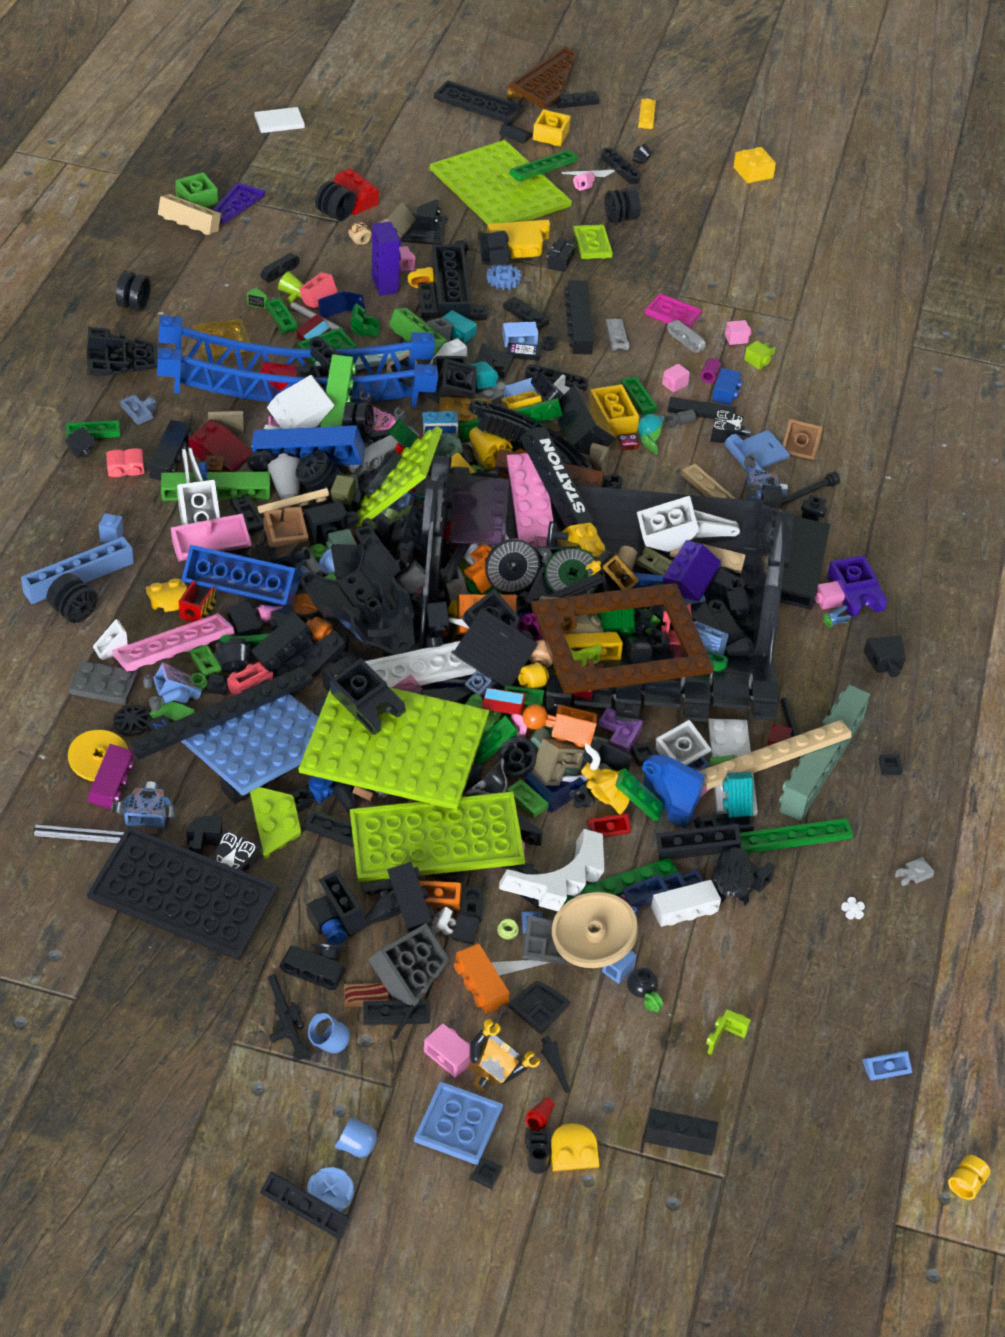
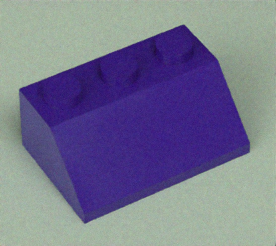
M686 540L663 576L664 585L677 583L683 598L700 601L720 568L721 561L703 544Z

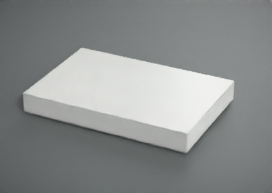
M298 107L254 112L261 133L304 128V121Z

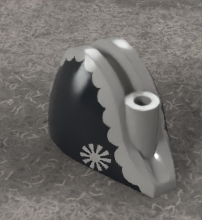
M503 758L485 778L465 794L487 795L504 793L508 783L503 770Z

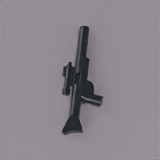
M270 975L268 980L276 999L274 1006L280 1020L275 1024L276 1032L270 1034L269 1039L272 1043L285 1037L291 1039L294 1047L293 1061L310 1060L311 1053L302 1045L294 1022H297L298 1029L304 1028V1023L299 1016V1013H301L299 1004L295 1005L294 1002H291V1006L288 1007L276 975Z

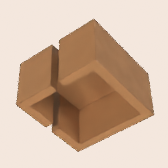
M301 507L284 509L283 522H280L281 509L265 511L263 525L268 546L277 548L298 543L302 548L307 547L308 534Z

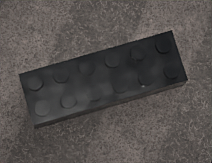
M432 245L431 262L438 319L452 310L466 317V319H471V296L464 245Z

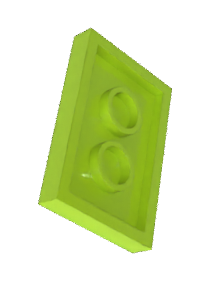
M604 225L573 226V233L581 259L612 258V249Z

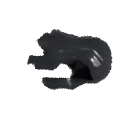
M731 846L724 849L717 860L711 880L721 898L720 903L724 902L725 895L727 897H739V900L743 901L744 906L749 903V892L756 878L749 856L741 847Z

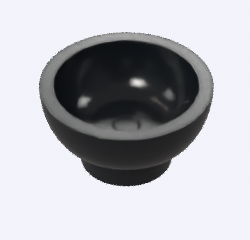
M640 968L630 974L627 980V987L633 995L645 998L646 993L650 994L653 991H657L658 980L650 969Z

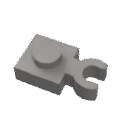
M922 857L907 863L905 868L898 869L895 877L903 876L901 885L906 886L912 879L915 883H919L933 877L934 871Z

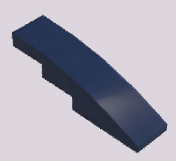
M698 869L683 875L676 872L663 878L659 874L622 888V892L631 907L646 906L652 904L653 895L704 882V879Z

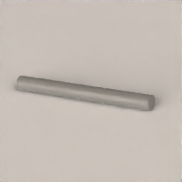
M292 302L290 305L292 309L309 318L316 315V313L295 302ZM323 318V320L330 326V329L335 330L337 328H341L345 332L344 328Z

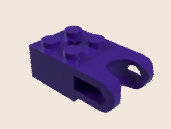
M864 555L830 561L827 578L830 582L837 581L843 590L845 597L842 605L847 606L846 612L851 617L859 616L858 613L861 605L871 607L874 612L885 611L886 597L878 585V579Z

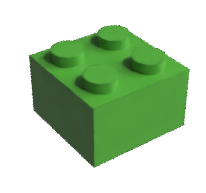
M204 172L175 180L177 197L205 208L218 204L217 188Z

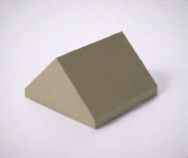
M401 202L389 209L377 223L391 221L394 228L397 229V236L402 238L415 223L416 219L405 204Z
M243 411L208 412V421L211 419L225 426L231 433H244Z

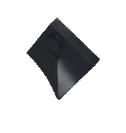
M482 343L475 363L486 362L497 371L498 377L505 378L514 361V355L495 350Z
M535 981L520 992L509 1003L508 1008L542 1035L570 1006L571 1002L548 985Z

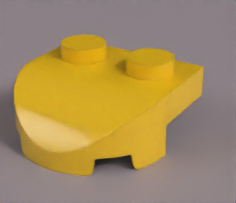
M171 579L169 582L153 583L145 588L146 594L151 600L152 608L154 610L163 608L165 612L179 609L178 601L186 591L187 586L181 579Z
M570 1123L564 1124L555 1130L550 1138L552 1171L599 1167L597 1141L590 1129L580 1124Z

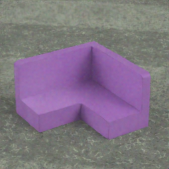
M606 708L599 720V726L614 732L609 741L611 746L630 755L632 753V746H635L641 737L643 721L616 720L614 710Z

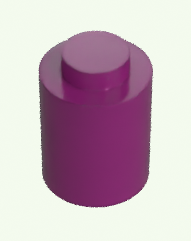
M715 358L706 360L700 374L704 382H715L721 369L720 361Z

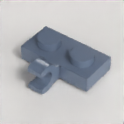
M134 394L120 401V406L137 425L153 419L151 412L157 409L153 404L156 402L153 397H149L141 402Z

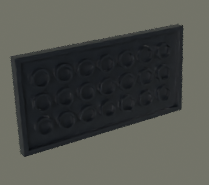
M128 826L87 893V898L240 961L279 888L274 883Z

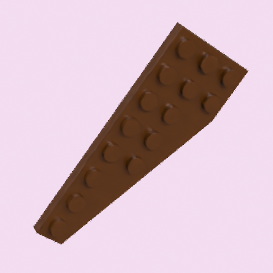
M566 46L510 82L509 88L525 97L528 101L537 104L538 107L547 108L559 99L577 53Z

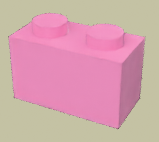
M442 1024L424 1040V1052L456 1079L469 1068L470 1042H465L460 1038L454 1029Z

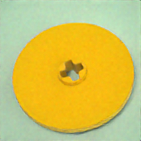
M106 730L88 731L76 737L71 743L68 750L69 765L80 777L94 781L109 745L113 744L128 749V746L120 736Z

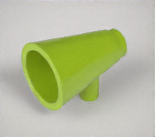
M288 271L281 278L278 290L291 294L287 301L292 303L297 297L302 298L299 288L304 284Z

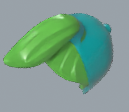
M646 414L638 423V433L644 446L657 455L658 446L655 442L661 434L662 422L665 418L661 415Z

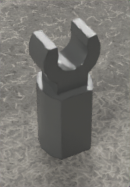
M693 410L678 412L676 415H665V422L669 421V427H675L676 424L692 423L696 420V414Z

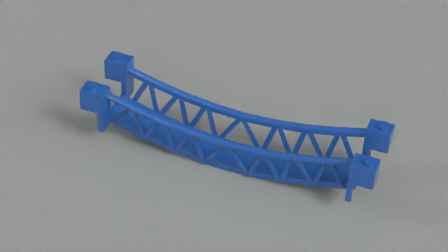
M169 315L159 317V343L176 344V349L158 348L157 376L175 377L174 393L180 392V383L242 399L271 402L277 394L306 378L265 374L250 370L261 354L264 362H269L267 354L290 356L284 363L285 365H290L297 358L302 367L307 366L302 357H312L310 349H293L236 341L182 327V317ZM412 332L411 342L363 348L335 349L341 356L353 357L355 364L358 357H360L369 373L366 376L352 377L354 385L353 390L349 392L351 402L361 403L359 395L360 392L364 391L363 398H367L369 393L371 396L370 402L410 397L411 407H416L418 392L435 393L438 380L437 365L415 364V359H433L434 333ZM182 335L198 339L187 356L181 355ZM203 341L208 362L192 358ZM209 343L228 347L215 364ZM233 348L239 369L221 365ZM240 350L256 352L244 370ZM409 350L407 367L411 370L399 371L401 365L395 352ZM390 353L398 372L381 374ZM384 354L374 374L365 355ZM413 376L411 388L398 380L399 378ZM314 377L319 384H325L323 390L326 393L328 377ZM268 381L289 384L281 391L271 386Z

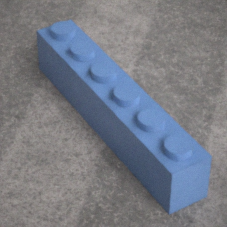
M121 537L21 577L23 593L29 602L34 604L46 599L48 588L52 582L65 573H73L86 583L134 564L132 547L124 537Z

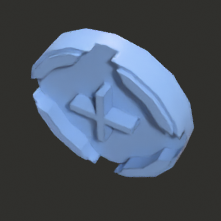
M335 1167L323 1168L310 1177L307 1184V1192L342 1211L351 1203L353 1198V1181L341 1169Z

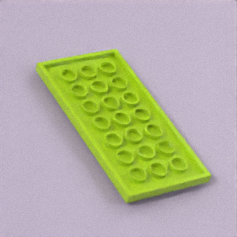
M513 792L462 797L458 810L425 802L350 809L358 883L390 879L387 869L412 861L413 867L418 866L420 875L525 864Z

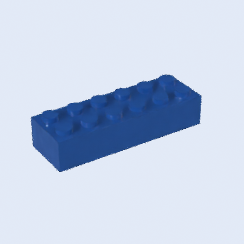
M357 426L254 430L251 444L253 453L267 450L276 456L286 453L289 456L300 459L314 451H324L336 466L363 465L365 445Z
M190 545L181 581L190 585L194 580L197 587L206 589L215 587L216 591L284 607L292 606L293 608L300 581L299 576L302 572L288 566Z

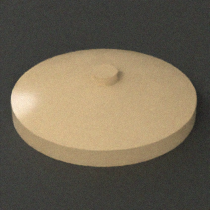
M604 892L586 893L571 899L560 908L552 924V937L558 953L568 962L584 968H600L618 962L631 951L638 936L637 919L631 906L620 897Z

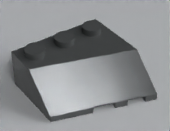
M427 924L380 949L368 959L390 995L408 1005L412 1004L414 1007L450 960Z

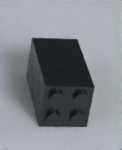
M573 385L559 399L562 416L557 417L556 420L567 441L581 453L590 455L592 443L608 447L617 439L597 401L589 394Z

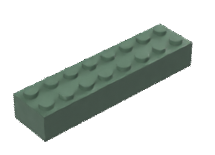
M851 685L848 686L846 691L842 690L838 698V704H833L830 711L831 715H826L822 726L842 720L850 729L851 738L800 757L799 766H794L790 774L791 779H786L783 784L782 790L784 792L779 799V803H781L779 812L800 822L802 821L864 720L870 693Z

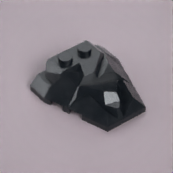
M88 327L87 375L108 376L156 369L158 365L157 344L140 338L130 340L125 338L126 334L120 333V336L113 335L106 328Z

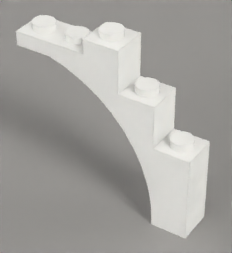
M583 829L576 841L574 860L557 871L528 875L507 869L499 882V889L539 899V906L559 911L567 899V895L579 896L586 885V881L597 882L603 874V834Z

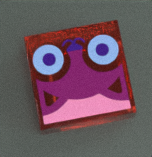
M635 433L618 435L621 450H635L639 448Z

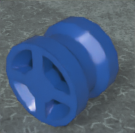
M339 919L329 920L322 926V932L327 936L326 941L329 945H340L348 937L345 929H342L343 924Z

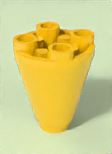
M478 427L473 428L469 433L470 441L482 465L489 470L496 471L495 464L499 448L512 451L510 442L491 432L488 433L486 430L482 432Z

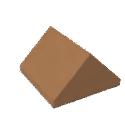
M789 419L782 446L790 455L814 460L823 427Z

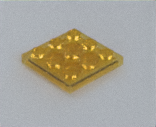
M241 318L193 325V330L251 343ZM203 341L199 349L203 361H208ZM209 343L213 360L219 359L228 348ZM234 348L226 358L236 357ZM240 350L241 356L253 354L252 351Z

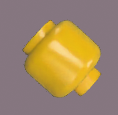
M533 663L522 667L518 676L520 685L530 689L544 687L549 679L546 667L540 663Z

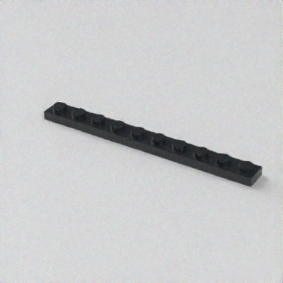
M301 666L129 741V747L140 760L313 684V677L304 666Z

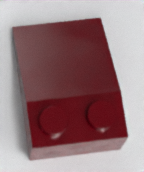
M211 419L189 437V448L192 449L193 456L205 461L206 455L223 456L226 472H236L247 461L249 454L253 453L225 426Z

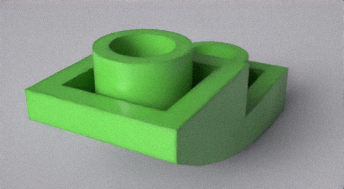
M171 701L166 704L165 702L161 703V709L159 711H151L150 715L154 719L164 714L172 723L196 711Z

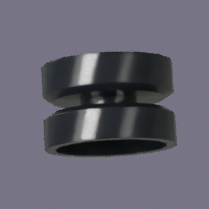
M130 271L122 272L116 286L115 299L117 305L143 311L147 306L151 293L150 277L142 274L136 275Z

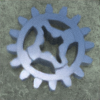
M506 263L503 265L497 264V266L492 265V268H489L487 272V282L491 283L492 287L496 286V289L502 288V290H505V288L511 290V287L516 288V285H520L521 271L517 270V267H512V264L506 266Z

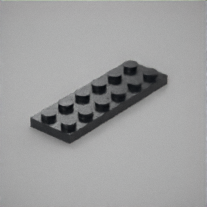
M448 80L434 93V99L440 102H445L506 124H512L524 111V105Z

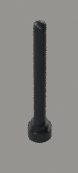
M835 471L828 473L824 480L781 498L780 506L825 486L833 487L840 483L838 473Z

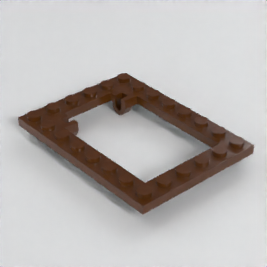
M677 583L532 601L533 613L564 694L713 673L714 668ZM663 604L686 656L596 669L592 659H587L586 666H582L580 660L574 661L564 634L572 632L577 627L576 615Z

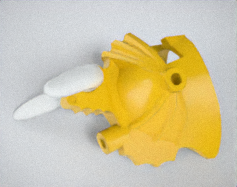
M586 743L585 749L592 756V763L588 762L581 770L582 775L563 776L561 781L582 783L588 780L586 787L591 789L593 795L599 801L611 804L618 814L621 815L630 799L615 786L619 771L611 769L600 770L598 767L600 765L598 752Z

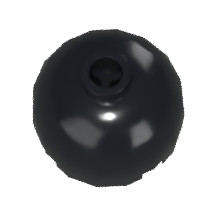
M510 738L503 744V750L501 754L499 753L498 757L499 761L502 758L504 760L503 770L513 777L523 778L529 776L536 765L538 749L526 738Z

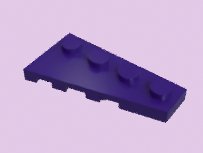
M237 182L213 209V211L221 213L220 224L226 223L263 198L265 191Z

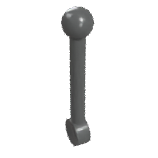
M502 1005L499 1007V1014L492 1027L499 1023L503 1015L507 1014L508 1009L506 1006Z

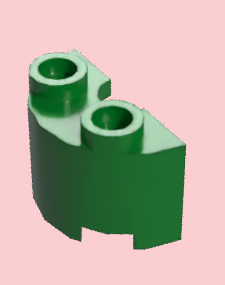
M356 303L352 310L351 330L360 337H363V335L372 336L371 338L378 336L380 321L373 316H366L364 314L365 310Z

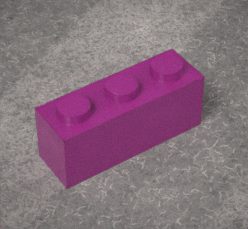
M113 744L109 745L90 788L89 803L111 810L112 802L120 800L122 792L119 790L121 786L125 787L128 780L127 771H132L135 760L132 759V750Z

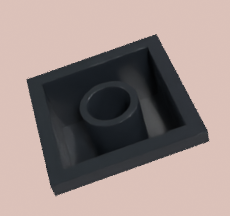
M444 359L437 383L436 398H473L475 395L477 367Z

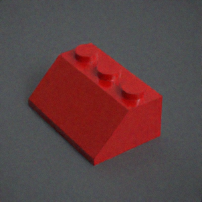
M352 168L339 172L334 178L333 182L355 193L356 203L352 211L353 215L379 205V189Z

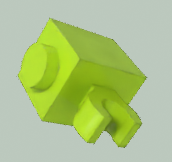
M755 341L746 347L744 360L757 369H761L770 363L771 355L775 354L776 347L769 348L770 343L763 345Z

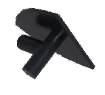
M553 521L549 522L547 537L535 536L539 548L572 549L580 547L579 544L566 541L568 540V533L555 532L557 523Z

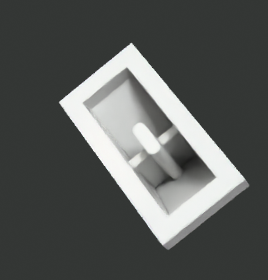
M116 619L93 645L101 660L113 657L112 650L128 645L126 631L119 620Z

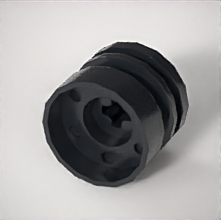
M333 181L325 182L319 188L315 198L316 209L338 221L346 220L351 215L356 203V195L353 191Z
M634 187L623 188L621 191L616 189L606 192L605 210L611 223L622 222L624 219L631 221L639 218L641 205L638 192Z
M320 450L305 456L296 468L297 478L310 492L328 488L331 495V489L337 475L343 476V473L326 453Z
M65 573L52 582L46 594V601L53 609L60 612L66 620L75 624L87 619L93 613L98 603V594L75 574Z

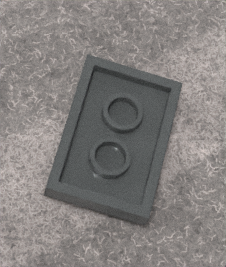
M81 661L69 687V694L126 705L138 678V671H126L123 668Z

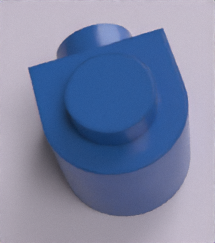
M312 776L309 780V790L313 794V799L321 804L326 798H330L334 792L333 781Z

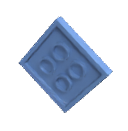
M440 1081L415 1134L414 1142L478 1165L501 1115L504 1104Z

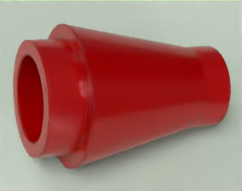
M544 1098L527 1112L525 1121L529 1128L541 1130L546 1127L552 1109L555 1107L551 1099Z

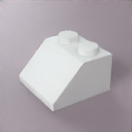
M690 720L656 738L655 750L659 755L671 757L685 765L692 763L712 750Z

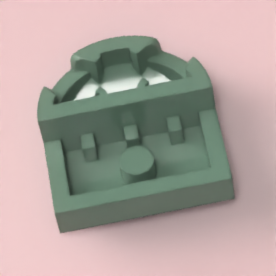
M445 433V435L441 434L435 452L439 456L451 457L457 452L461 455L463 448L460 439L448 433Z

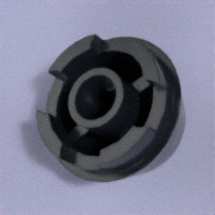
M230 638V642L222 644L220 641L216 644L214 656L223 671L240 672L250 664L251 650L253 649L250 647V643L247 644L244 638Z

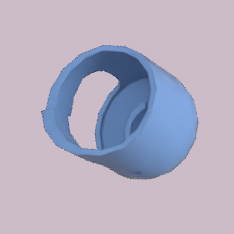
M326 1013L316 1014L310 1022L308 1035L313 1045L332 1054L339 1053L347 1047L350 1040V1032L343 1023L337 1022L331 1015ZM329 1018L332 1025L327 1028L322 1037L318 1036L315 1032L318 1022Z
M351 1117L334 1148L347 1151L358 1158H365L373 1151L376 1145V1130L372 1126Z

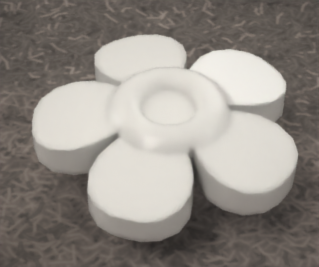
M849 897L847 902L842 903L841 909L846 912L845 916L851 920L854 916L857 919H861L864 916L862 910H864L865 905L863 902H857L856 904V899Z

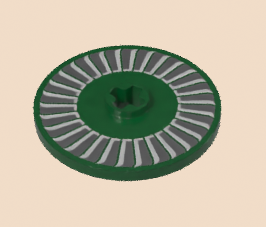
M580 548L561 549L555 552L549 558L545 567V580L550 590L555 593L592 576V569L588 568L586 570V566L595 561V557ZM570 571L576 573V577L569 575ZM599 585L575 596L593 594Z

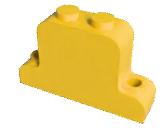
M549 220L494 223L487 224V231L505 230L509 239L506 247L510 250V258L537 257L542 254L543 240L549 238L550 222Z

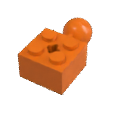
M532 704L525 708L522 719L524 724L530 729L537 730L544 726L552 727L551 736L555 737V740L560 742H566L567 740L574 742L576 746L585 747L586 743L591 746L597 714L558 704L556 715L553 716L547 714V711L541 705Z

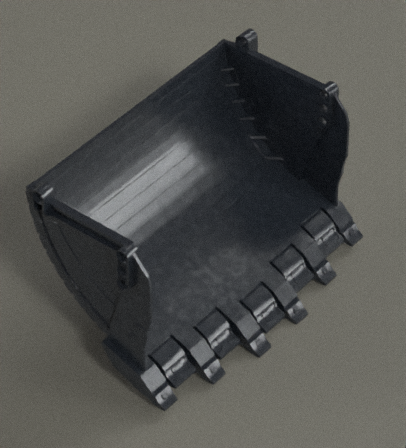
M433 456L431 480H426L422 535L429 537L425 582L423 583L421 624H416L414 633L416 644L412 651L430 648L427 647L425 637L430 629L427 604L446 602L447 609L450 605L440 577V570L444 569L449 561V552L450 554L454 552L450 548L446 549L444 546V542H446L445 529L448 522L455 516L460 515L468 517L473 522L476 519V514L483 516L488 513L503 512L507 515L508 521L502 527V530L509 539H518L510 479L451 474L452 457ZM763 484L760 501L576 485L594 521L592 524L596 528L601 542L605 545V550L610 551L612 554L615 552L618 554L620 547L629 546L638 552L636 560L639 556H642V551L645 547H648L643 540L637 515L639 511L690 496L694 510L736 521L740 529V533L736 536L692 538L690 541L745 554L741 574L728 572L742 578L745 582L744 589L749 604L748 616L741 620H734L742 630L744 638L751 640L753 652L749 653L748 656L727 657V667L722 671H713L712 674L598 689L594 691L591 700L575 696L574 704L611 708V698H614L615 719L638 722L641 694H643V704L680 708V698H682L685 720L708 722L710 696L712 706L749 709L750 699L751 713L754 719L776 721L778 680L774 661V646L778 626L783 568H788L794 520L793 512L780 509L782 486ZM550 498L553 522L557 523L555 532H562L566 528ZM651 548L673 562L675 557L670 556L671 551L667 552ZM634 563L633 573L656 575ZM711 588L706 589L704 596L707 606L712 600H720L725 605L724 595L713 591ZM454 623L444 644L461 641L464 635H457V624ZM632 633L630 636H638V635H637L636 633ZM656 636L654 640L661 644L662 640ZM669 645L664 651H659L651 646V661L686 657L681 646ZM622 649L621 660H600L596 664H604V668L644 662H631L630 659H626ZM529 659L524 666L532 664ZM552 663L550 667L546 668L549 679L545 685V710L547 714L556 715L558 704L571 707L572 693L564 694ZM473 674L439 682L465 684ZM517 676L512 686L524 688L520 685ZM434 683L411 688L431 690ZM498 683L492 687L493 689L502 690V686Z

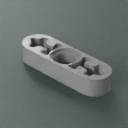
M674 320L668 323L669 333L694 353L705 349L706 345L703 338L682 322Z

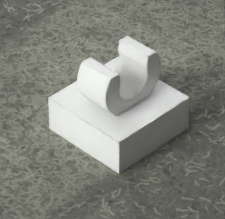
M445 907L435 914V918L432 920L433 926L429 927L434 935L441 931L444 935L448 936L453 932L448 925L452 927L456 924V921L450 918L453 911Z

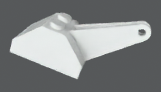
M188 448L190 463L196 482L190 483L186 450L182 449L186 484L177 485L182 525L220 518L215 481H203L192 449Z
M690 496L637 512L645 545L667 552L681 548L686 540L690 541L692 538L736 536L740 533L739 525L736 521L694 510Z

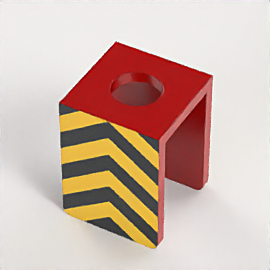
M193 580L178 601L180 619L194 622L208 617L216 605V588L212 587L200 606L193 604L197 598L196 581ZM189 609L192 610L195 616L188 614L187 611Z

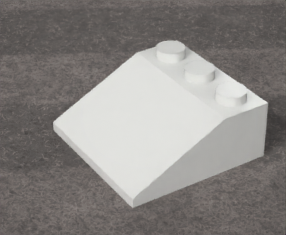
M310 375L277 394L267 408L282 429L313 428L318 426L334 407V404L316 379Z

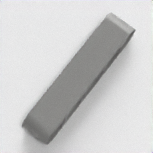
M409 426L415 434L420 435L413 427ZM391 435L365 448L363 465L344 466L351 473L357 474V477H360L365 470L370 472L378 468L389 453L395 450L396 443L399 442Z

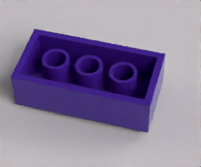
M391 221L372 224L371 277L379 296L396 294L400 286L398 274L401 273L399 264L401 253L399 247L402 246L401 238L397 236V229L394 228Z

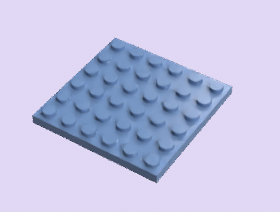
M288 694L181 742L240 794L245 795L300 765L319 717L292 695Z

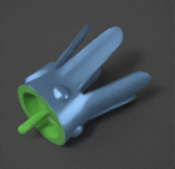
M838 606L832 612L824 614L823 623H826L828 627L848 623L845 620L850 619L851 616H842L840 614L847 609V606L841 608Z

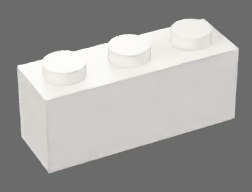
M708 880L653 895L651 908L660 927L674 925L685 920H693L703 915H712L718 912L721 898L712 881Z

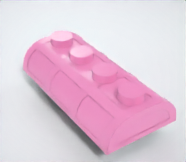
M243 514L171 528L172 542L178 562L187 560L190 545L225 553L252 547Z

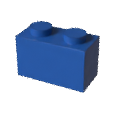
M722 368L714 387L712 401L732 405L733 399L736 400L739 390L737 389H741L742 386L741 372Z

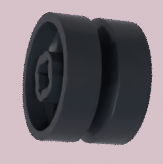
M348 402L344 408V426H357L360 434H371L374 426V409L372 404Z

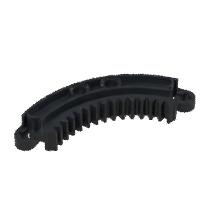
M473 399L468 407L471 413L478 415L480 420L478 429L482 432L486 430L488 433L493 432L494 435L499 434L500 437L505 436L508 440L512 439L513 442H519V445H523L520 437L530 429L546 427L530 417L493 403ZM546 427L564 463L592 469V465L578 449L555 431Z

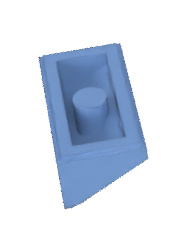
M908 1051L862 1059L870 1081L913 1073Z

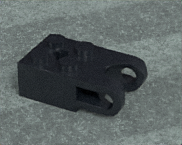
M362 658L330 680L331 694L373 735L381 731L379 714L389 712L395 717H400L406 712L404 702Z

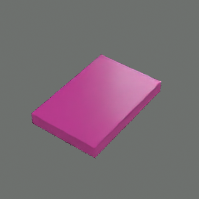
M659 293L645 309L644 314L666 323L679 320L690 328L700 317L702 310Z

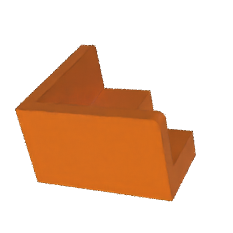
M485 543L470 553L475 563L464 570L466 577L475 583L481 593L492 586L485 574V562L492 548Z

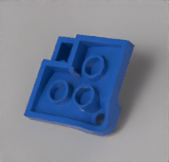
M664 755L649 756L643 763L642 771L645 772L643 785L664 803L663 808L669 815L668 820L686 829L693 820L696 806L700 802L705 775L671 757Z

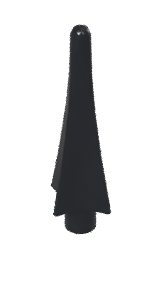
M549 1036L543 1037L541 1039L543 1043L541 1053L548 1061L564 1091L567 1093L569 1092V1087L564 1075L557 1041L551 1042Z

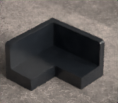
M380 513L376 516L375 522L369 518L362 520V527L372 525L377 537L388 551L394 548L390 539L397 516L391 520Z

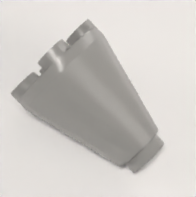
M286 453L280 454L278 458L268 464V472H270V477L281 500L299 496L301 481L296 476V468L302 459L289 456Z

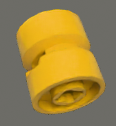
M966 1155L958 1165L959 1169H956L950 1177L948 1184L951 1190L959 1197L972 1200L990 1176L991 1171L986 1162L974 1155Z

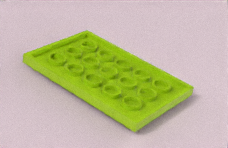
M439 426L432 430L429 429L421 439H416L410 448L406 447L401 454L402 457L398 464L375 492L370 496L365 495L360 502L361 508L356 513L359 518L358 524L355 525L357 528L362 527V520L365 518L372 520L426 478L443 431Z

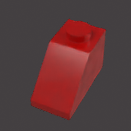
M262 362L261 373L297 377L296 366ZM268 381L271 386L281 391L289 384Z

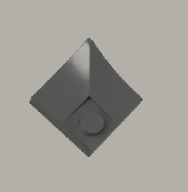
M528 916L522 959L565 965L566 960L558 953L552 937L553 921Z

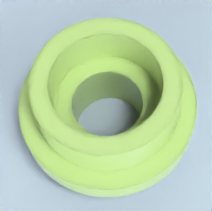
M505 919L498 925L497 932L501 938L511 940L518 935L519 927L514 920Z

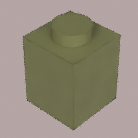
M337 475L331 489L333 503L341 501L343 505H351L357 490L353 477Z

